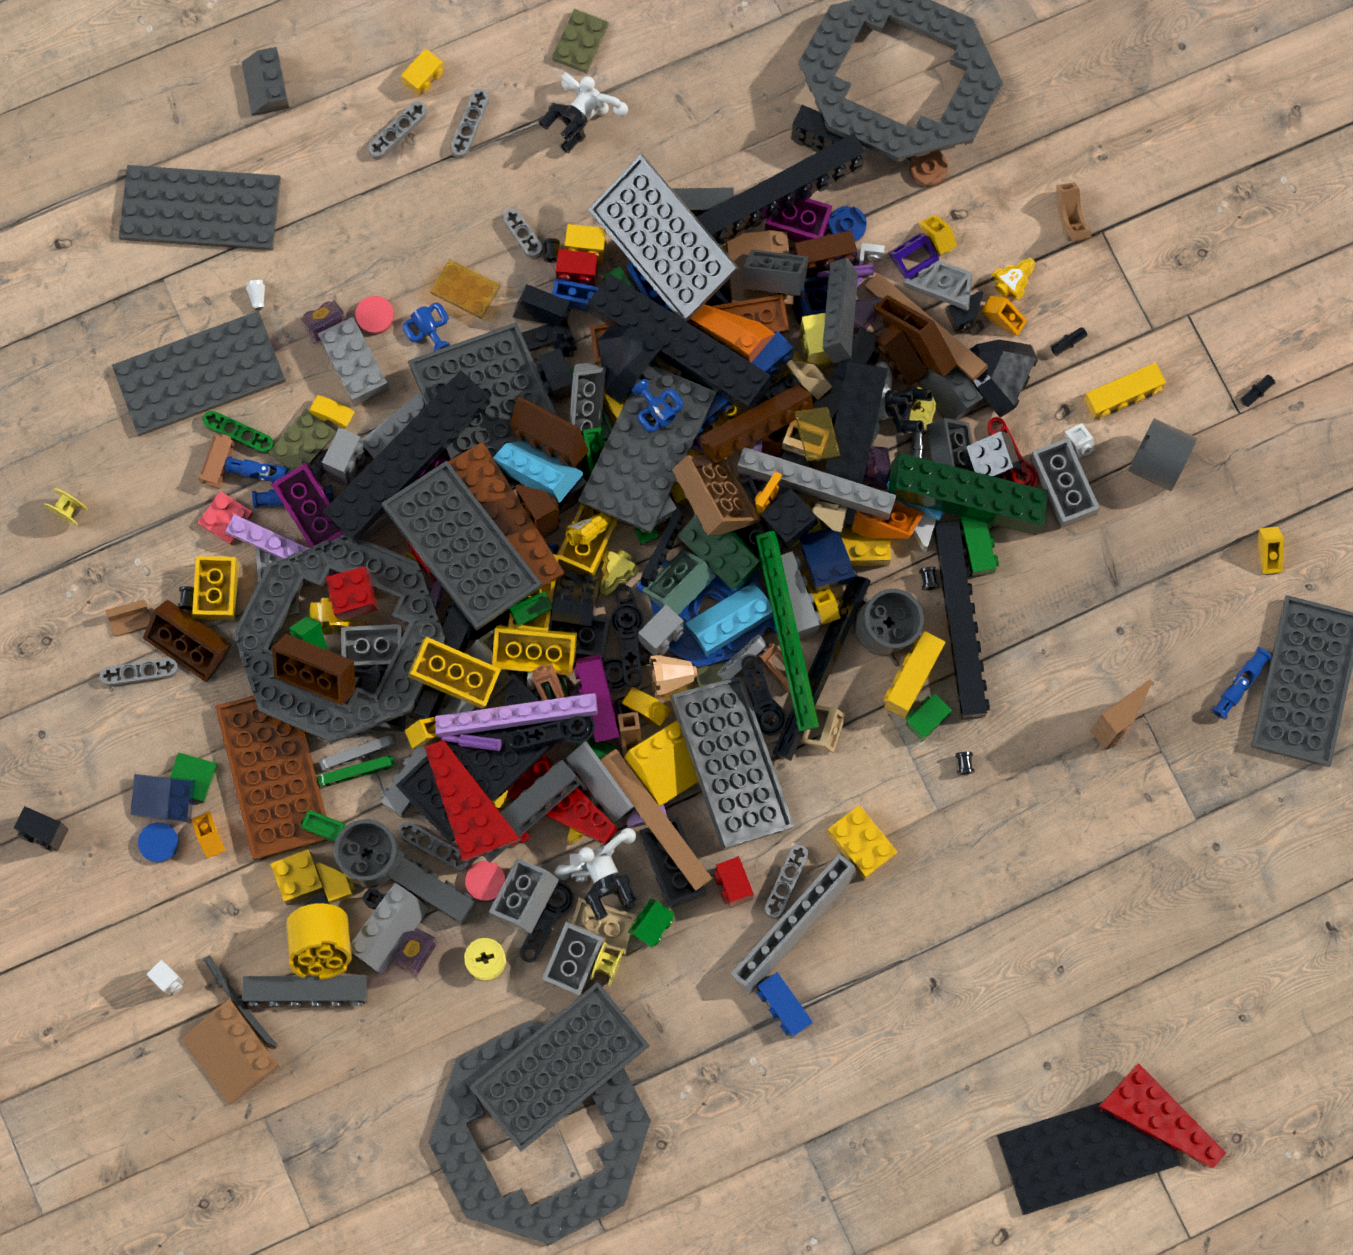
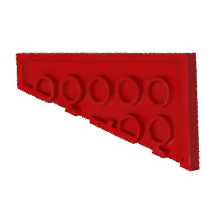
M444 740L425 747L463 861L521 840Z
M543 755L508 789L507 798L515 801L522 791L529 789L537 778L544 776L553 765L551 760L546 755ZM578 788L574 789L545 815V817L604 845L610 842L617 830V827Z
M1136 1064L1098 1106L1103 1111L1106 1110L1112 1113L1114 1117L1125 1120L1149 1136L1171 1145L1173 1149L1184 1152L1190 1158L1210 1169L1214 1168L1226 1154L1209 1134L1140 1064Z

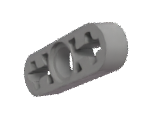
M515 209L507 210L504 213V223L525 255L530 259L540 257L542 253L541 244L524 218ZM509 216L516 217V223L518 224L516 228L512 220L509 221ZM520 230H526L528 236L526 238H519L517 233ZM529 241L534 248L537 247V252L530 251Z
M760 635L752 638L719 670L718 676L722 680L733 678L742 669L741 659L746 654H754L756 656L766 646L767 642ZM753 658L746 659L744 665L748 664Z

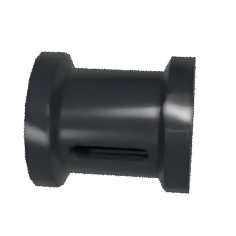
M554 238L545 239L543 241L545 246L543 260L549 263L557 262L560 240Z
M925 567L919 570L923 581L922 590L928 591L939 588L935 575L936 567Z
M179 587L181 595L178 607L184 610H193L194 587Z
M956 753L955 756L958 759L957 774L967 775L975 773V769L972 768L973 753Z
M369 889L365 892L363 899L368 908L375 910L383 897L378 890ZM374 895L375 897H379L376 899L375 904H373L370 901V896Z

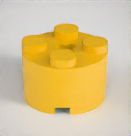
M322 598L320 602L310 603V617L321 624L323 634H332V631L337 630L338 633H341V627H350V618L339 621L334 615L331 598Z

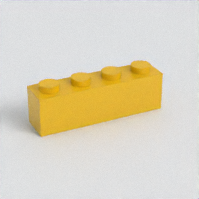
M1155 362L1087 392L1084 396V401L1093 419L1098 417L1103 419L1109 416L1111 411L1116 409L1121 411L1132 402L1139 403L1146 399L1145 396L1150 394L1155 396L1161 393L1167 382Z

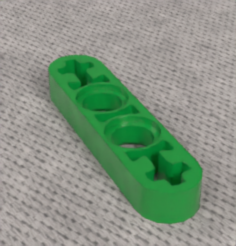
M208 411L203 416V423L207 429L217 434L227 435L231 437V440L261 454H269L268 452L274 446L270 436L216 411ZM215 417L216 421L221 423L220 429H218L219 425L215 422H212L210 425L208 419ZM226 425H235V430L232 433H226L224 431ZM251 432L253 434L252 439L244 441L242 439L243 433ZM257 436H259L258 440L264 443L267 440L269 446L262 448L261 444L256 442Z
M384 756L322 774L317 777L319 787L324 788L385 771L396 765L393 756Z

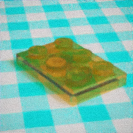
M449 259L430 292L432 295L482 319L500 289V284Z

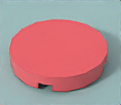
M370 296L358 304L355 317L358 326L364 332L380 334L391 327L394 311L387 299L381 296Z
M480 861L474 864L468 870L465 877V886L469 894L474 899L482 902L496 899L505 882L503 870L496 863H489L488 861Z

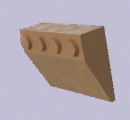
M770 230L743 233L738 237L733 236L729 238L726 242V253L739 267L729 278L731 303L783 294L786 311L794 305L793 296L785 293H768L761 290L750 291L749 289L742 288L743 266L750 251L758 250L789 254L787 232Z
M707 455L686 456L672 469L676 480L680 483L686 498L692 505L694 513L698 516L707 535H722L761 521L727 457L715 463Z
M1151 679L1101 714L1090 731L1104 749L1109 746L1111 748L1117 746L1125 738L1124 736L1128 734L1127 732L1131 730L1129 726L1133 723L1153 683Z
M230 999L212 1011L182 1038L229 1105L280 1068L250 1024Z

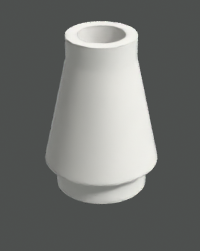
M263 280L248 281L246 289L253 309L264 308L265 284H263Z

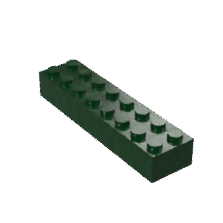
M899 453L891 462L888 493L896 495L895 500L1036 535L1045 525L1047 490Z

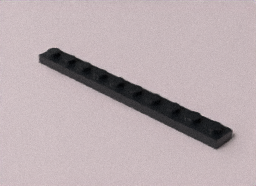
M855 575L854 582L848 583L838 605L840 619L830 623L807 674L814 706L817 704L871 581L866 577ZM794 706L772 753L776 757L790 761L804 731L799 732Z

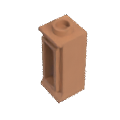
M220 434V436L213 435L215 440H212L201 471L202 474L198 477L201 484L220 489L225 476L226 459L232 456L235 448L231 437Z
M767 643L766 647L768 649L763 654L756 655L759 663L785 691H790L788 679L770 661L776 656L784 665L782 652L775 643Z
M552 664L547 666L541 665L533 670L532 681H534L543 701L551 700L543 685L547 681H549L557 699L567 697Z

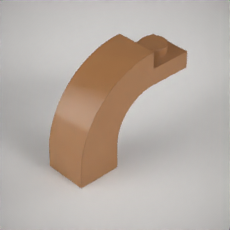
M1075 182L1056 185L1058 209L1067 240L1082 242L1086 238H1091V230L1085 223L1082 214L1079 187Z
M638 712L618 714L623 758L630 749L642 742Z

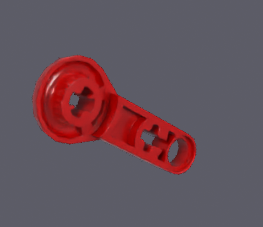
M993 417L989 420L987 430L990 436L1000 431L1010 434L1002 418ZM997 422L1001 424L1002 429L994 431L991 428V424ZM1010 434L1022 470L1005 477V480L1035 487L1038 480L1037 472L1032 465L1022 458ZM1018 474H1021V476H1026L1024 478V481H1022L1021 479L1017 480Z

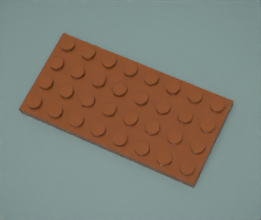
M483 442L448 461L542 583V587L536 591L565 575Z
M254 696L216 705L215 708L252 859L257 860L328 841V839L300 828L308 809L326 816L306 732L261 713L258 710Z

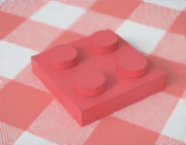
M220 491L198 521V525L229 545H232L236 538L225 534V531L233 515L235 514L249 521L253 511Z

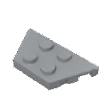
M938 260L931 264L929 268L919 271L917 277L912 280L907 278L903 282L906 288L961 309H969L972 286V273Z

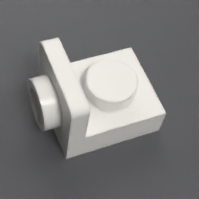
M862 243L861 249H857L856 261H859V265H863L864 257L871 261L883 259L885 246Z
M1083 423L1065 431L1066 438H1069L1072 446L1075 448L1077 458L1089 455L1095 451L1094 439Z
M570 854V865L581 862L578 854ZM588 869L571 873V879H576V882H586L588 878H591Z

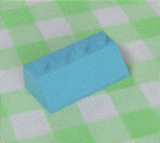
M525 441L506 443L493 458L503 474L530 488L546 491L549 496L553 495L558 503L562 501L583 475L582 471L568 464L563 465L557 458L553 456L548 457L542 450L532 448Z
M752 582L685 624L707 657L773 617V612L765 594Z

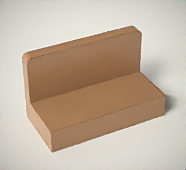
M144 599L105 610L115 637L145 629L151 619L148 605Z

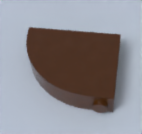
M886 295L873 307L886 328L894 325L903 331L924 366L944 377L957 365L933 320L889 295Z

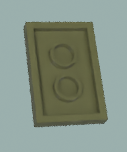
M574 9L553 53L552 60L587 74L608 29L609 22Z
M307 408L268 452L270 456L284 467H288L289 470L297 468L306 461L310 466L336 435V431L308 412Z

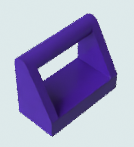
M922 233L917 234L888 253L905 279L913 278L919 271L930 267L931 264L939 260L927 234ZM923 246L931 257L907 271L902 258Z

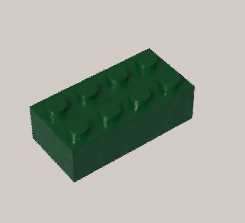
M697 515L677 535L732 590H740L762 566L760 555L739 534L731 531L722 535H707Z

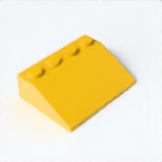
M678 720L630 749L623 758L659 807L699 782Z

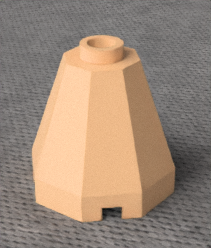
M661 655L650 656L649 664H653V668L649 669L652 691L655 692V698L665 697L692 684L694 678H697L696 666H692L690 661Z

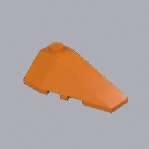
M703 305L689 319L749 362H752L775 335L774 332L760 322L707 305Z

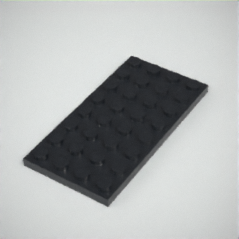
M512 674L490 695L486 706L482 709L537 702L540 700ZM556 721L463 734L501 739L502 746L500 751L465 747L456 742H445L491 802L494 803L556 744L517 752L509 744L510 735L516 731ZM537 733V736L535 738L536 740H540V736L543 735ZM526 735L528 743H531L529 735ZM515 738L513 744L515 746L522 745L524 738ZM426 756L395 786L449 843L455 841V837L428 756Z
M1102 1102L996 1135L1022 1215L1179 1166L1180 1162L1176 1150L1171 1145L1138 1130L1125 1120H1120L1114 1117L1112 1113L1098 1108Z

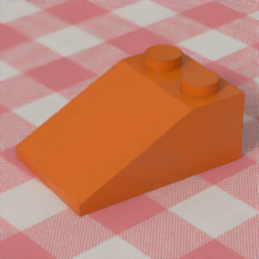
M897 501L894 502L889 520L857 510L851 531L867 538L910 539L924 512Z

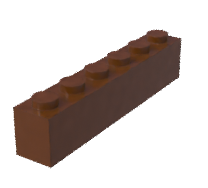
M799 384L787 389L700 436L702 451L715 463L813 411L812 395Z

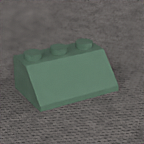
M682 549L658 574L655 582H651L649 587H645L642 591L661 609L667 605L679 615L716 576L704 560Z

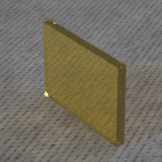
M828 407L794 412L806 461L840 456Z

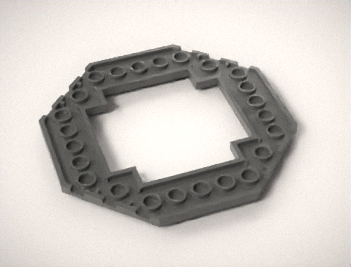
M850 0L830 5L798 64L801 71L803 70L810 92L814 95L819 113L822 114L825 120L827 130L843 138L855 133L863 147L896 162L903 161L911 156L927 155L931 151L939 149L943 151L955 148V145L963 143L965 145L973 143L1003 84L973 18L933 0ZM887 20H891L956 50L950 64L966 72L939 123L921 115L915 128L912 129L845 98L851 88V83L836 77V74L863 25L881 33Z
M340 535L339 538L334 540H327L314 545L313 548L306 551L296 552L280 561L268 563L233 633L258 710L267 716L330 743L412 712L425 684L407 677L420 645L425 637L442 644L446 642L444 631L419 563L361 538L353 544L345 535ZM365 566L370 573L373 588L399 598L392 617L409 625L375 694L356 687L348 705H340L274 678L271 648L305 581L323 588L326 577L329 576L331 570L342 573Z
M529 1020L456 1058L429 1144L466 1218L551 1245L625 1205L651 1119L623 1068L591 1094L614 1140L596 1149L605 1168L532 1207L522 1188L503 1198L467 1126V1123L484 1115L476 1095L469 1086L544 1026V1024Z

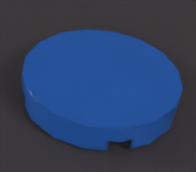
M848 206L837 208L831 214L828 223L831 235L852 230L855 242L864 236L867 228V220L864 214L858 208Z
M163 822L147 825L142 829L138 837L140 853L147 860L155 863L170 860L176 854L179 847L176 831L170 825Z

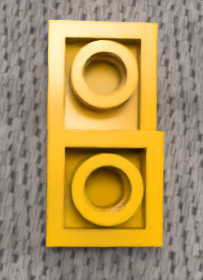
M320 395L316 396L308 411L324 422L327 419L342 429L348 426L355 413L350 408Z

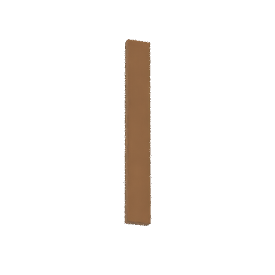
M877 273L864 285L865 289L874 297H878L879 301L886 295H889L933 320L957 363L956 366L973 381L988 369L986 363L882 275Z
M617 749L600 760L694 890L697 891L711 881L712 877Z

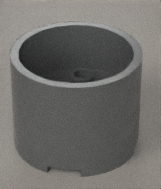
M1154 418L1128 471L1168 491H1172L1193 450L1197 438Z
M886 589L874 595L860 608L854 622L855 634L857 639L870 653L878 656L894 655L918 638L923 629L924 615L919 602L910 593L900 589ZM886 621V623L890 625V627L887 628V626L883 624V622Z
M360 819L351 822L341 830L335 841L334 856L336 863L348 880L359 886L372 888L385 884L394 876L400 862V849L392 833L385 825L371 819ZM369 851L370 853H373L371 854L372 858L367 859V857H365V852Z

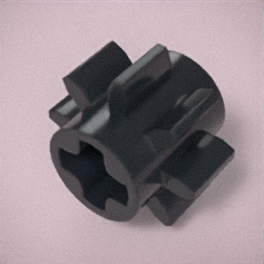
M566 333L557 336L556 342L552 343L555 350L561 349L564 359L570 356L573 357L574 350L578 349L574 337L569 338Z

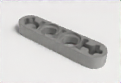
M476 89L472 93L451 144L452 154L456 158L461 159L467 156L489 103L488 93L484 89ZM482 95L484 100H481L479 107H477V98ZM476 111L479 116L476 119H470L468 114ZM464 128H470L472 133L469 136H464L461 131ZM461 140L464 141V150H460V152H457V148H459L461 145Z
M422 102L412 103L369 144L370 156L377 160L385 157L427 116L426 106ZM415 109H417V110H420V109H421V112H422V113H421V114H419V113H416V114H415ZM402 120H407L410 122V125L407 128H401L399 123ZM394 133L396 138L393 141H388L386 135ZM374 147H380L381 152L376 151L374 153Z
M171 658L110 666L101 670L100 680L106 686H117L165 679L177 675L179 667L176 661ZM168 663L174 666L169 673L166 669L160 670L161 674H159L157 667L160 664L161 668H166ZM147 666H153L155 669L154 674L151 676L144 674V669ZM127 669H133L135 675L127 679L124 677V672ZM120 670L121 680H119L118 676L111 677V681L104 678L108 676V672H111L112 675H119L117 671Z
M387 735L319 761L323 772L392 748L396 745V741L393 735Z
M405 822L399 827V835L407 843L457 871H464L468 868L469 860L464 861L465 864H460L459 866H456L457 862L452 858L450 862L447 861L451 857L452 851L456 852L453 854L454 857L460 859L459 849L411 822ZM412 827L411 831L416 835L418 831L421 832L417 836L416 842H413L415 838L412 835L404 836V828ZM424 836L431 839V844L427 847L420 845V839ZM441 846L448 848L449 852L445 857H440L437 854V850Z
M803 845L793 846L788 854L765 905V913L769 918L775 919L780 917L808 856V850ZM799 849H801L802 854L805 855L804 857H800L798 859L797 864H801L800 867H798L795 863L788 862L789 860L794 861L796 854H794L793 852H797ZM793 867L796 870L795 877H787L785 869ZM780 885L786 886L788 889L787 895H778L776 892L777 887ZM772 897L783 900L784 903L782 904L779 901L777 909L780 911L771 914V909L768 907L773 906L776 900L772 899Z

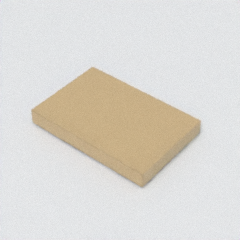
M579 898L571 923L604 936L603 944L606 941L605 949L620 953L622 948H624L623 954L626 955L631 935L627 932L636 920L637 915L603 905L608 916L596 921L590 905H587L585 899Z

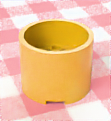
M323 903L306 905L293 911L286 921L291 971L302 978L306 976H319V980L333 978L345 972L347 965L352 961L348 916L345 911L335 905Z

